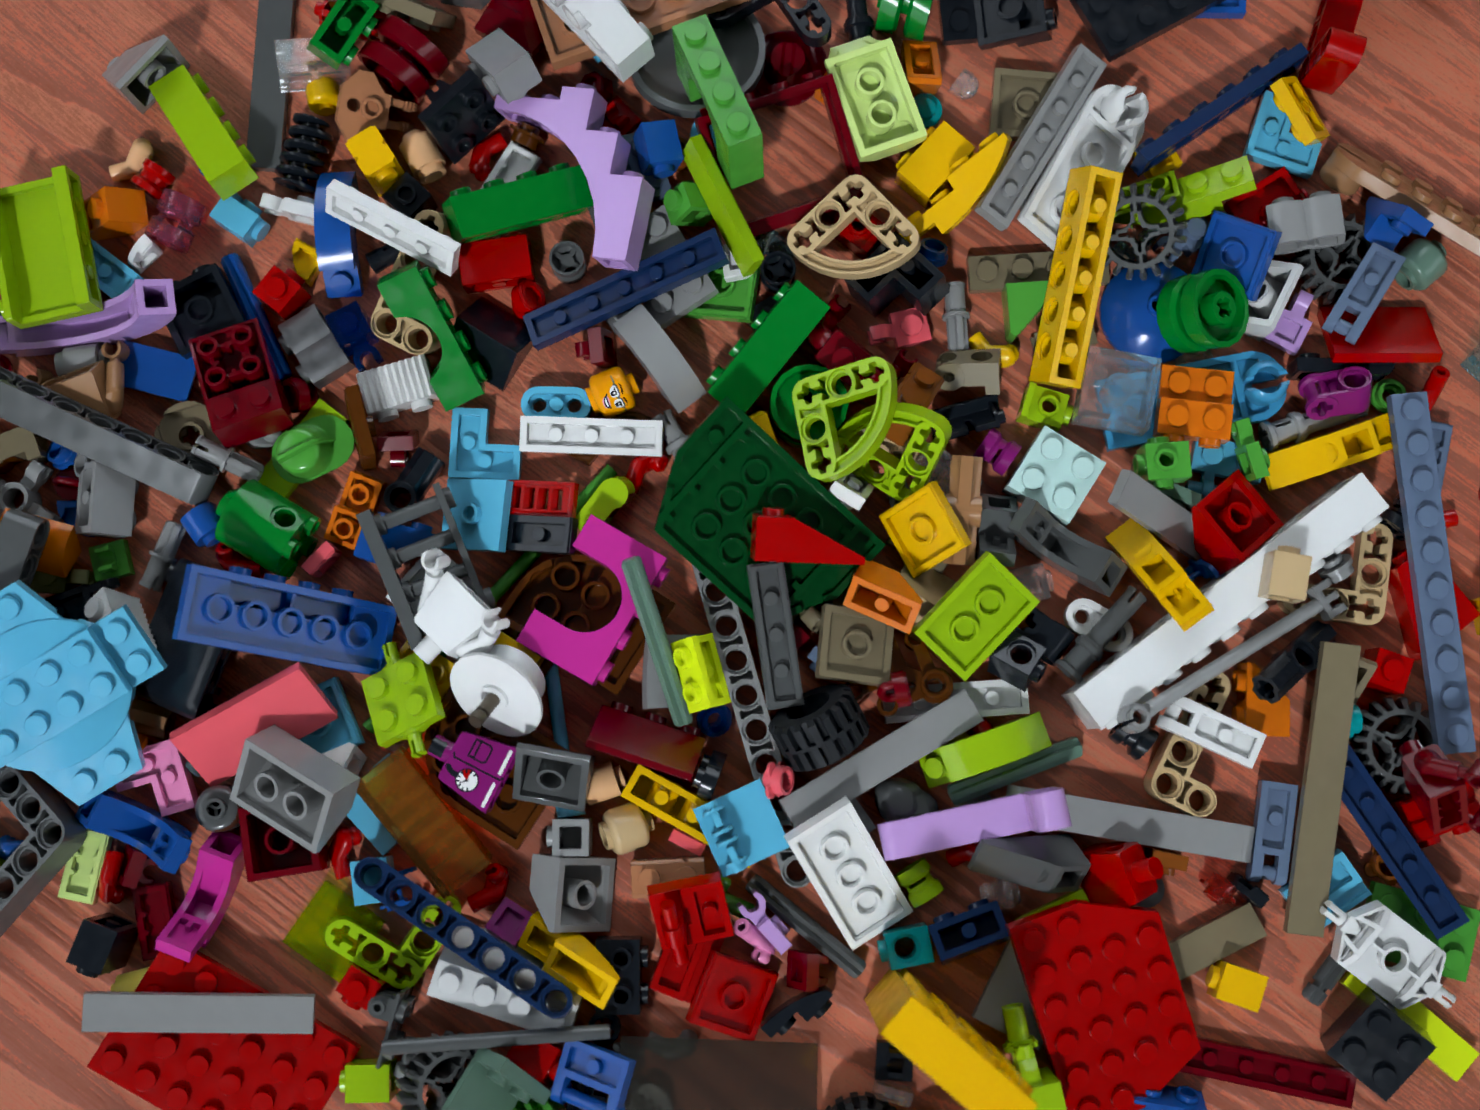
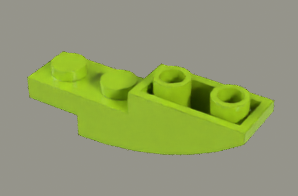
M1247 155L1179 179L1176 178L1175 172L1172 170L1136 183L1138 194H1143L1146 183L1151 184L1149 195L1152 196L1156 195L1160 187L1164 188L1165 193L1161 197L1164 203L1171 196H1175L1177 200L1169 208L1172 212L1178 208H1183L1185 211L1184 214L1175 218L1176 221H1186L1195 217L1211 215L1214 210L1224 211L1222 201L1257 189ZM1130 185L1122 187L1126 196L1131 195ZM1141 202L1143 215L1147 221L1151 223L1167 222L1161 210L1152 204ZM1130 203L1118 209L1113 223L1129 224ZM1136 213V222H1135V223H1132L1133 225H1141L1140 222H1138V214H1137V213Z

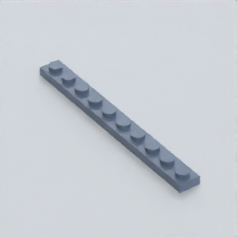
M1427 391L1391 394L1386 397L1432 740L1433 744H1437L1444 754L1476 752Z

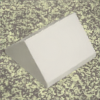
M1271 261L1257 301L1248 300L1249 319L1245 335L1260 342L1274 331L1304 269L1302 264Z

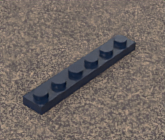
M1301 42L1290 50H1287L1286 47L1280 49L1269 59V64L1263 68L1260 65L1253 67L1244 75L1242 82L1236 86L1233 83L1225 86L1216 95L1217 99L1209 104L1207 101L1201 102L1189 113L1190 117L1182 122L1180 119H1176L1163 130L1162 136L1156 140L1150 137L1142 142L1135 150L1137 155L1130 166L1131 169L1140 177L1260 96L1265 90L1270 89V85L1280 78L1288 77L1297 71L1309 54V51Z
M714 227L640 261L638 271L623 269L523 315V319L533 347L539 351L627 311L640 303L642 304L729 264L730 261L720 236Z
M1348 745L1341 800L1438 940L1470 920L1351 746Z

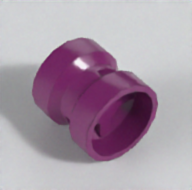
M991 428L973 456L983 457V462L987 461L990 463L993 470L1002 476L1022 446L1014 441H1006L1002 438L1001 432ZM1001 449L1002 451L1000 452V454L998 456L995 455L997 451Z

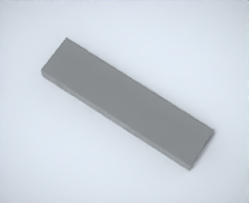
M1122 469L1108 499V503L1189 559L1195 561L1202 559L1195 550L1192 513L1133 471Z

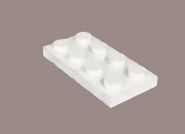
M846 796L783 835L852 951L914 912L852 803Z

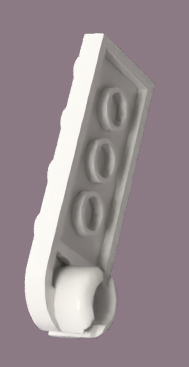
M1108 84L1090 92L1019 213L1017 220L1053 251L1055 249L1070 169L1093 165L1123 173L1144 133L1149 103L1143 92L1125 99V97L1135 93L1136 86L1126 85L1121 87Z

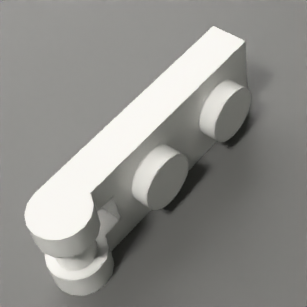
M1182 697L1169 705L1164 715H1159L1155 724L1165 731L1176 734L1251 769L1267 736L1186 697ZM1182 710L1191 713L1187 725L1177 722Z

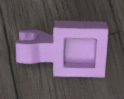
M1302 289L1299 293H1295L1288 310L1284 308L1274 331L1263 338L1262 341L1292 356L1296 355L1313 323L1303 317L1314 295Z
M753 889L751 893L757 899L756 906L752 909H747L741 902H738L737 908L745 918L750 919L756 925L759 931L782 955L792 946L785 936L790 930L776 914L771 919L765 913V898L758 890Z

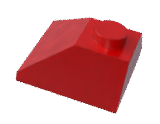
M1239 469L1229 475L1192 507L1195 550L1204 561L1210 563L1218 571L1219 575L1244 562L1284 525Z

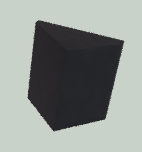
M482 296L456 318L454 328L456 331L462 330L471 346V349L467 352L473 363L479 361L487 375V382L504 392L533 347L525 322Z

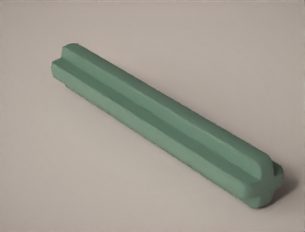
M1070 737L1024 758L956 781L947 786L949 798L953 804H960L1071 761L1083 755L1082 745L1077 737Z

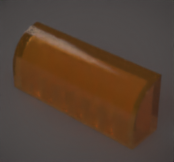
M403 744L361 777L357 789L358 795L444 900L491 863L493 855L459 813L441 798L431 783L429 776L417 761L411 757V754Z

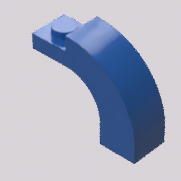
M356 171L321 173L317 181L314 198V234L319 271L323 272L327 298L363 296L364 286L357 250L356 228L325 212L326 187L333 179L354 187L359 191Z
M107 789L82 804L75 814V817L85 828L111 836L137 848L150 857L163 871L176 874L180 865L189 856L192 832L168 816L161 817L160 812L112 790Z

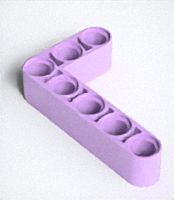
M1062 787L1041 788L877 824L885 861L980 842L981 839H994L1027 831L1042 833L1072 826L1064 788Z

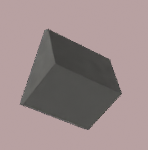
M518 742L515 755L512 799L584 812L595 756Z

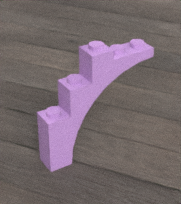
M583 83L577 84L576 87L562 86L560 98L550 94H543L541 98H535L526 94L521 99L507 104L497 94L493 108L504 118L512 122L527 123L554 135L565 143L575 155L587 178L594 204L595 237L592 257L606 268L638 271L655 189L644 179V175L634 171H626L631 145L620 135V131L610 127H603L608 102L597 92L595 87Z

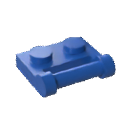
M589 1041L565 1042L551 1089L550 1099L561 1105L569 1103L583 1110H625L624 1104L637 1060ZM571 1080L609 1094L608 1103L573 1089Z

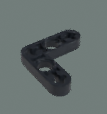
M750 0L737 5L738 7L734 5L726 8L725 14L721 15L717 11L707 15L713 28L724 29L775 1L806 45L810 47L824 46L829 42L832 35L830 17L818 0H807V4L800 9L791 8L788 5L789 0ZM810 15L813 24L817 28L822 27V32L810 31V23L807 19Z

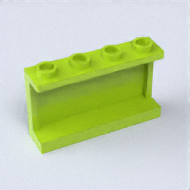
M66 165L51 168L52 177L0 188V293L2 298L0 299V313L8 323L20 329L104 311L80 178Z

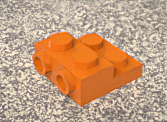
M1162 364L1159 372L1153 437L1166 436L1169 437L1170 442L1198 441V447L1219 449L1221 444L1229 442L1234 405L1231 403L1235 372Z

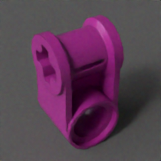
M1350 366L1340 370L1311 373L1303 377L1297 387L1299 394L1306 400L1305 411L1307 416L1313 420H1323L1334 416L1358 414L1367 410L1371 401L1372 374L1364 367Z

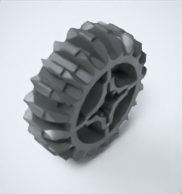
M1132 183L1130 184L1131 195L1126 196L1124 190L1120 187L1116 212L1122 206L1129 203L1131 212L1129 224L1126 227L1112 230L1105 267L1113 260L1117 264L1113 269V275L1117 276L1121 272L1122 267L1128 269L1126 273L1127 280H1132L1134 270H1140L1141 280H1146L1148 275L1147 268L1151 267L1154 275L1159 276L1161 275V269L1158 263L1162 261L1166 267L1171 268L1173 262L1168 257V254L1171 253L1178 257L1182 255V250L1175 247L1174 243L1187 242V236L1177 235V230L1187 228L1188 222L1176 223L1175 218L1184 214L1185 211L1183 208L1171 211L1169 207L1176 202L1177 198L1171 196L1164 203L1161 200L1165 193L1164 188L1160 187L1156 195L1152 196L1149 195L1151 184L1146 183L1143 194H1138L1137 184ZM1141 202L1152 204L1161 210L1167 222L1151 223L1147 221L1143 215ZM1136 213L1142 228L1158 229L1150 231L1148 236H1143L1145 240L1141 242L1142 250H1140L1139 241H1137L1136 236H1130L1129 234L1120 235L1121 233H1127L1129 228H1134L1132 223L1136 222ZM1169 233L1168 242L1164 249L1155 257L1147 260L1148 240L1153 236ZM1111 241L1129 242L1134 248L1136 261L1126 259L1117 253Z
M1350 213L1344 219L1346 232L1344 244L1295 252L1294 254L1297 256L1290 260V263L1302 264L1304 267L1299 279L1303 278L1304 280L1300 290L1305 291L1308 288L1313 290L1311 293L1314 295L1313 300H1316L1320 295L1323 296L1324 306H1329L1334 300L1336 303L1347 284L1333 282V278L1336 276H1342L1346 279L1352 278L1372 243L1364 238L1365 219L1356 223L1355 213ZM1357 248L1361 253L1362 259L1357 254ZM1344 250L1343 254L1341 255V258H1342V259L1340 260V264H1341V265H1339L1336 269H1334L1335 266H1336V264L1338 263V262H1337V260H1338V258H1339V255H1338V254L1341 253V252ZM1316 259L1320 262L1322 266V272L1317 266Z
M1392 697L1383 698L1382 705L1378 701H1373L1369 703L1370 711L1361 710L1363 718L1362 731L1349 738V742H1355V749L1353 751L1380 790L1385 788L1387 794H1396L1398 790L1401 794H1410L1405 785L1403 774L1398 776L1392 774L1394 768L1400 766L1402 755L1400 752H1394L1396 748L1392 747L1393 742L1389 740L1399 739V742L1396 744L1402 745L1409 740L1415 739V732H1417L1423 747L1433 744L1429 711L1424 710L1421 712L1422 703L1414 701L1409 704L1406 697H1398L1396 701ZM1391 716L1401 717L1399 724L1394 725L1390 732L1377 730V727L1385 719ZM1372 743H1374L1379 750V757L1377 761L1373 754Z
M445 1030L443 1036L460 1035L465 1033L458 1032L457 1034H454L452 1031ZM431 1033V1037L439 1036L438 1034ZM478 1049L407 1054V1057L410 1059L409 1064L399 1065L404 1077L395 1080L396 1086L401 1090L395 1095L397 1101L402 1105L400 1109L441 1110L466 1070L463 1067L465 1061L468 1066ZM424 1083L428 1084L427 1093L425 1095L426 1097H428L426 1104H424L423 1101Z

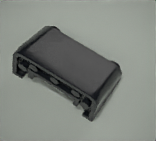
M182 558L177 563L173 562L167 570L165 576L167 585L149 626V629H152L151 634H154L153 639H155L154 644L157 645L156 649L168 666L163 671L137 685L135 695L193 720L219 706L213 703L212 695H219L222 688L217 686L232 650L172 639L186 565L204 566Z

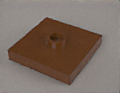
M358 384L345 387V406L361 468L364 471L376 469V453L371 438L377 436L372 415H365Z

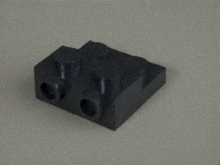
M974 0L978 46L981 50L1012 43L1022 47L1052 40L1051 30L1058 28L1054 7L1049 8L1048 0Z
M216 263L201 265L192 271V275L180 281H173L177 314L166 326L181 356L186 360L192 357L188 340L246 321L224 271Z

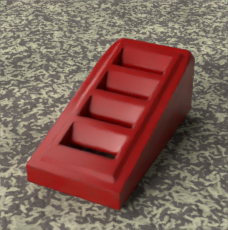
M509 480L513 482L510 515L576 518L578 483ZM533 491H535L533 509H531ZM547 491H549L547 509H545ZM559 491H563L561 510H558Z

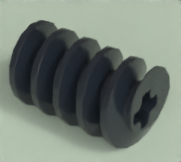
M295 113L292 120L296 125L290 126L288 130L292 138L285 140L284 147L287 151L281 152L279 156L283 164L277 165L275 168V173L279 177L272 179L276 183L297 192L315 193L316 188L310 185L308 181L318 180L320 175L312 169L313 167L325 166V163L317 155L329 154L330 150L321 143L322 141L332 142L334 137L326 132L330 125L322 119L308 114Z

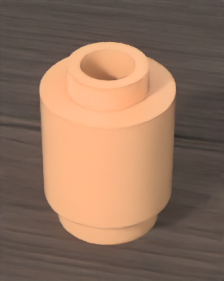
M420 129L406 133L402 138L403 141L399 145V149L414 178L419 179L422 184H430L442 178L446 173L444 167L445 160L430 133Z
M611 760L593 766L586 802L589 806L622 794L621 787L626 786L627 782L621 765L614 767Z

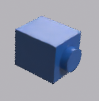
M675 119L640 123L633 135V141L641 174L644 176L654 175V178L657 179L672 176L684 160Z

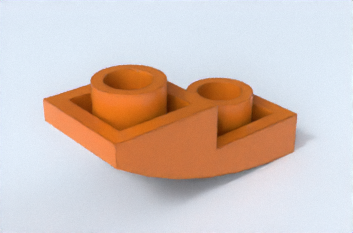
M356 470L350 471L340 503L335 505L324 539L355 550L361 531L356 514L371 509L375 515L387 482Z

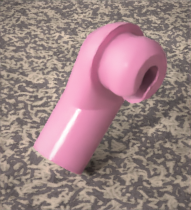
M745 918L738 919L733 926L734 933L755 947L751 953L752 960L763 965L768 964L771 954L774 955L775 953L774 946L759 931L756 925Z

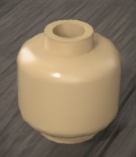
M632 802L605 811L602 822L598 823L600 837L606 850L612 849L618 855H624L647 846L650 841V831L655 829L650 812L642 811L639 806Z

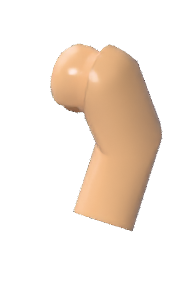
M145 138L134 140L126 161L109 166V173L114 182L127 180L139 174L143 169L142 163L145 158L152 160L154 150L149 140Z

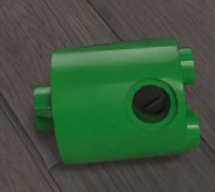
M252 479L240 488L228 491L220 500L216 509V515L220 516L216 526L215 537L216 540L275 575L287 577L286 580H288L294 574L302 555L308 557L316 548L318 539L314 537V534L318 530L322 519Z

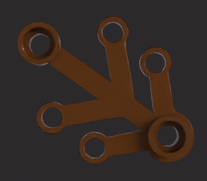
M905 633V646L909 650L914 651L921 670L919 671L906 665L897 641L893 636L890 680H892L891 672L903 670L906 672L908 683L915 685L910 688L913 702L924 699L928 703L939 704L946 701L953 691L952 677L946 670L935 667L924 642H921L919 645L910 644L908 641L910 635ZM932 680H938L942 684V689L939 692H932L928 688V683ZM846 683V686L856 685L861 689V694L855 697L857 702H860L865 694L873 692L878 688L877 686ZM878 699L877 710L882 716L891 717L896 714L899 708L897 701H894V709L887 712L881 708L882 701Z

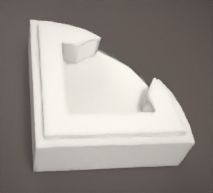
M144 233L132 247L128 255V264L137 274H141L164 251Z

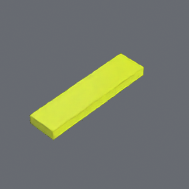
M1349 971L1339 981L1356 997L1367 987L1366 984ZM1420 1001L1405 1009H1401L1400 1011L1428 1032L1437 1047L1427 1058L1449 1078L1457 1082L1480 1053Z

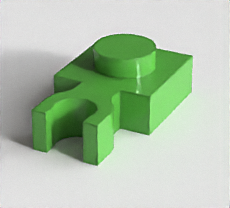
M1245 418L1232 423L1231 435L1236 442L1237 448L1234 451L1241 473L1249 482L1269 476L1270 459L1267 451L1261 448L1259 441L1255 442L1250 419Z

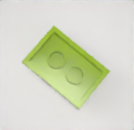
M985 551L915 625L912 632L962 680L966 681L1040 601L990 552Z

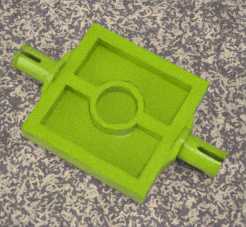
M388 642L386 645H382L387 663L381 671L361 681L378 746L388 748L401 740H408L411 757L420 758L423 757L422 755L425 756L427 754L422 734L430 725L445 718V712L431 663L427 664L415 652L400 659L397 643Z

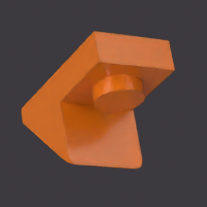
M902 40V66L912 95L916 96L927 93L935 96L942 84L937 42Z

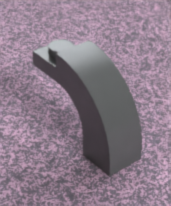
M1025 498L1008 526L1015 534L1014 540L1034 556L1067 577L1108 597L1111 596L1128 568L1113 551L1096 545L1073 533L1060 524L1038 501L1031 498Z

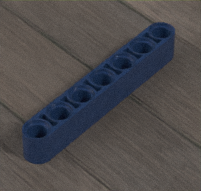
M367 857L357 863L354 869L355 883L375 899L547 1017L562 1019L572 1011L574 998L571 991L552 976L376 857ZM373 866L380 867L382 870L380 881L374 885H366L364 881L366 871ZM402 887L411 888V901L405 906H397L394 901L396 891ZM431 908H440L443 912L441 923L435 927L426 926L424 922L426 912ZM463 928L471 929L474 934L472 944L466 948H458L454 942L456 933ZM500 949L505 955L503 965L494 970L487 968L485 964L486 954L490 950ZM523 970L533 971L536 976L534 986L527 991L519 990L515 984L516 976ZM554 991H561L567 997L565 1008L559 1012H551L546 1006L548 995Z

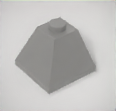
M163 34L125 50L121 56L115 57L110 61L107 70L102 76L139 112L144 114L156 102L148 86L182 64L187 69L191 65L170 39Z
M532 854L529 891L549 932L610 931L616 858Z

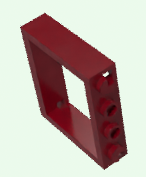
M821 69L801 75L802 83L789 87L786 80L768 86L769 94L755 98L754 92L744 94L751 110L754 111L820 89L846 177L855 174L862 175L832 73L822 76ZM705 107L700 109L701 117L695 118L694 122L698 134L704 137L725 179L717 161V151L709 129V125L712 124ZM852 187L849 190L851 194L850 199L853 196L860 199L863 196L862 187L859 190ZM827 195L747 221V224L755 237L799 222ZM841 198L837 200L841 203L842 207L847 206L846 203L842 202ZM834 209L826 210L824 213L832 211Z

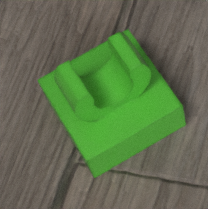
M120 539L88 548L96 582L114 577L119 579L135 574L128 540Z

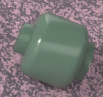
M1417 238L1411 241L1397 253L1405 257L1406 260L1395 277V281L1406 290L1414 289L1421 291L1427 289L1447 270V260L1445 257L1447 252L1444 246L1436 240L1430 241L1424 238Z

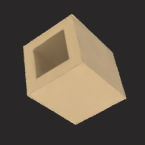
M1278 546L1277 550L1265 553L1258 597L1293 604L1306 601L1312 556L1301 555V549L1292 546Z

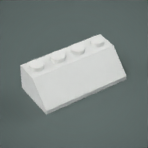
M469 928L459 930L455 935V945L458 948L469 947L474 940L473 931ZM495 937L497 940H499L500 942L514 950L516 953H518L519 955L533 963L535 966L542 969L544 962L534 957L521 947L518 946L515 950L511 946L507 945L506 943ZM445 946L436 964L426 994L527 1030L574 1026L583 1000L582 996L569 989L574 998L572 1011L562 1019L549 1018ZM500 949L490 950L485 957L486 967L491 970L500 968L505 961L504 952ZM530 970L521 971L515 979V984L521 991L530 990L536 982V976ZM561 991L551 992L546 999V1006L551 1012L562 1011L567 1004V997Z

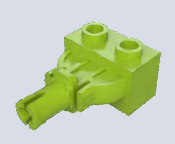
M1018 1002L1002 1006L1007 1032V1040L1002 1045L1003 1051L1011 1053L1013 1066L1034 1089L1030 1096L1039 1105L1035 1110H1067L1059 1079L1048 1067H1038L1033 1048L1038 1047L1039 1044L1034 1035L1029 1033L1023 1004Z

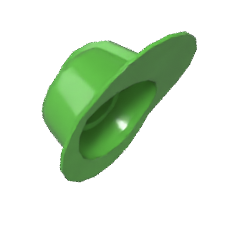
M321 415L304 421L286 430L277 438L273 445L271 456L274 469L281 478L290 483L299 484L312 481L342 466L350 458L355 443L353 432L345 421L336 416Z

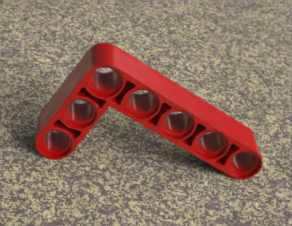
M1363 0L1320 1L1307 45L1309 54L1303 61L1298 76V81L1302 87L1332 95L1356 69L1367 44V37L1354 34Z

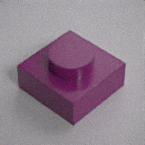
M505 897L485 925V930L516 950L517 944L533 914Z

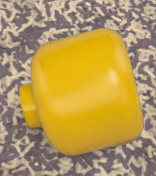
M317 77L306 85L307 103L313 113L329 116L336 112L340 87L336 80L330 77Z

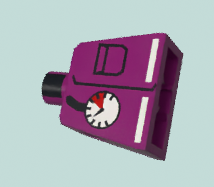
M462 731L455 743L437 734L427 754L444 762L438 778L480 811L488 813L491 812L515 766L516 746Z

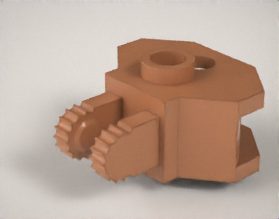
M359 69L340 84L334 120L345 140L350 139L369 126H376L379 130H386L388 128L408 133L413 130L414 126L403 121L395 122L388 120L389 109L394 107L405 112H416L417 104L391 98L392 95L384 93L374 72ZM349 99H354L357 102L358 106L354 112L350 111L347 107Z

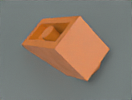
M865 560V565H860L853 575L843 602V606L909 635L923 604V600L898 571L875 561Z

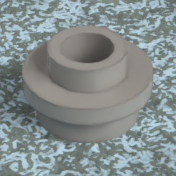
M1333 553L1324 558L1326 564L1318 570V574L1322 579L1329 577L1332 584L1345 580L1354 572V567L1352 566L1353 559L1350 554Z

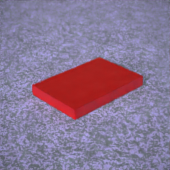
M1333 307L1319 308L1317 318L1332 363H1440L1443 351L1425 307H1377L1355 345L1344 341L1346 337L1335 331L1331 334L1322 329ZM1345 311L1341 318L1354 324L1357 316Z

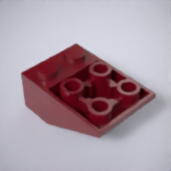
M257 317L188 340L212 431L225 448L234 447L294 427L284 389Z

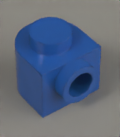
M205 502L194 507L180 520L194 543L202 548L204 546L211 547L220 542L215 537V530L220 516L216 515L217 505L212 502Z

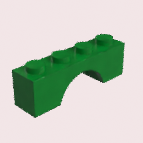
M417 259L379 278L376 286L394 318L408 317L422 321L435 332L440 341L442 357L437 366L432 370L429 382L445 411L447 412L484 394V382L488 380L481 363L479 361L473 363L467 351L471 349V346L462 330H455L450 320L454 318V314L445 298L439 300L433 287L437 286V283L429 267L425 266L422 268Z

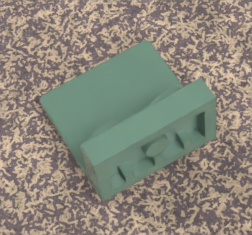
M481 1048L475 1053L441 1110H513L518 1100L528 1104L530 1099L545 1106L551 1091L508 1058L487 1048Z

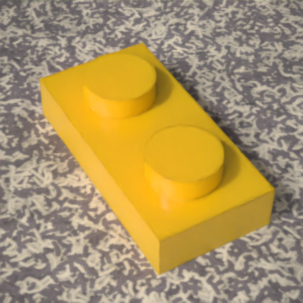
M1296 76L1280 78L1270 85L1275 94L1273 100L1276 106L1288 116L1292 123V134L1299 142L1303 143L1304 146L1320 143L1330 136Z

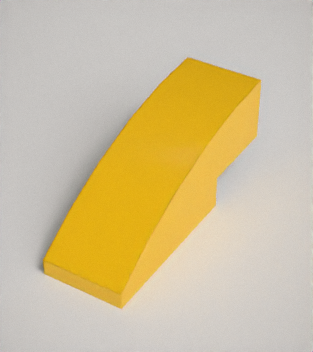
M539 910L530 917L517 946L544 962L541 970L603 1010L607 1006L620 980V976L612 965L580 932H549Z

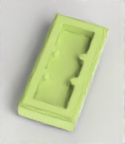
M86 828L87 834L83 845L65 864L57 897L94 905L97 904L99 898L101 867L106 851L111 849L113 837Z

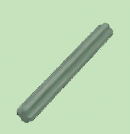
M640 556L629 557L622 561L621 567L673 723L677 727L688 725L693 720V714H689L687 703L683 697V688L677 667L673 661V653Z

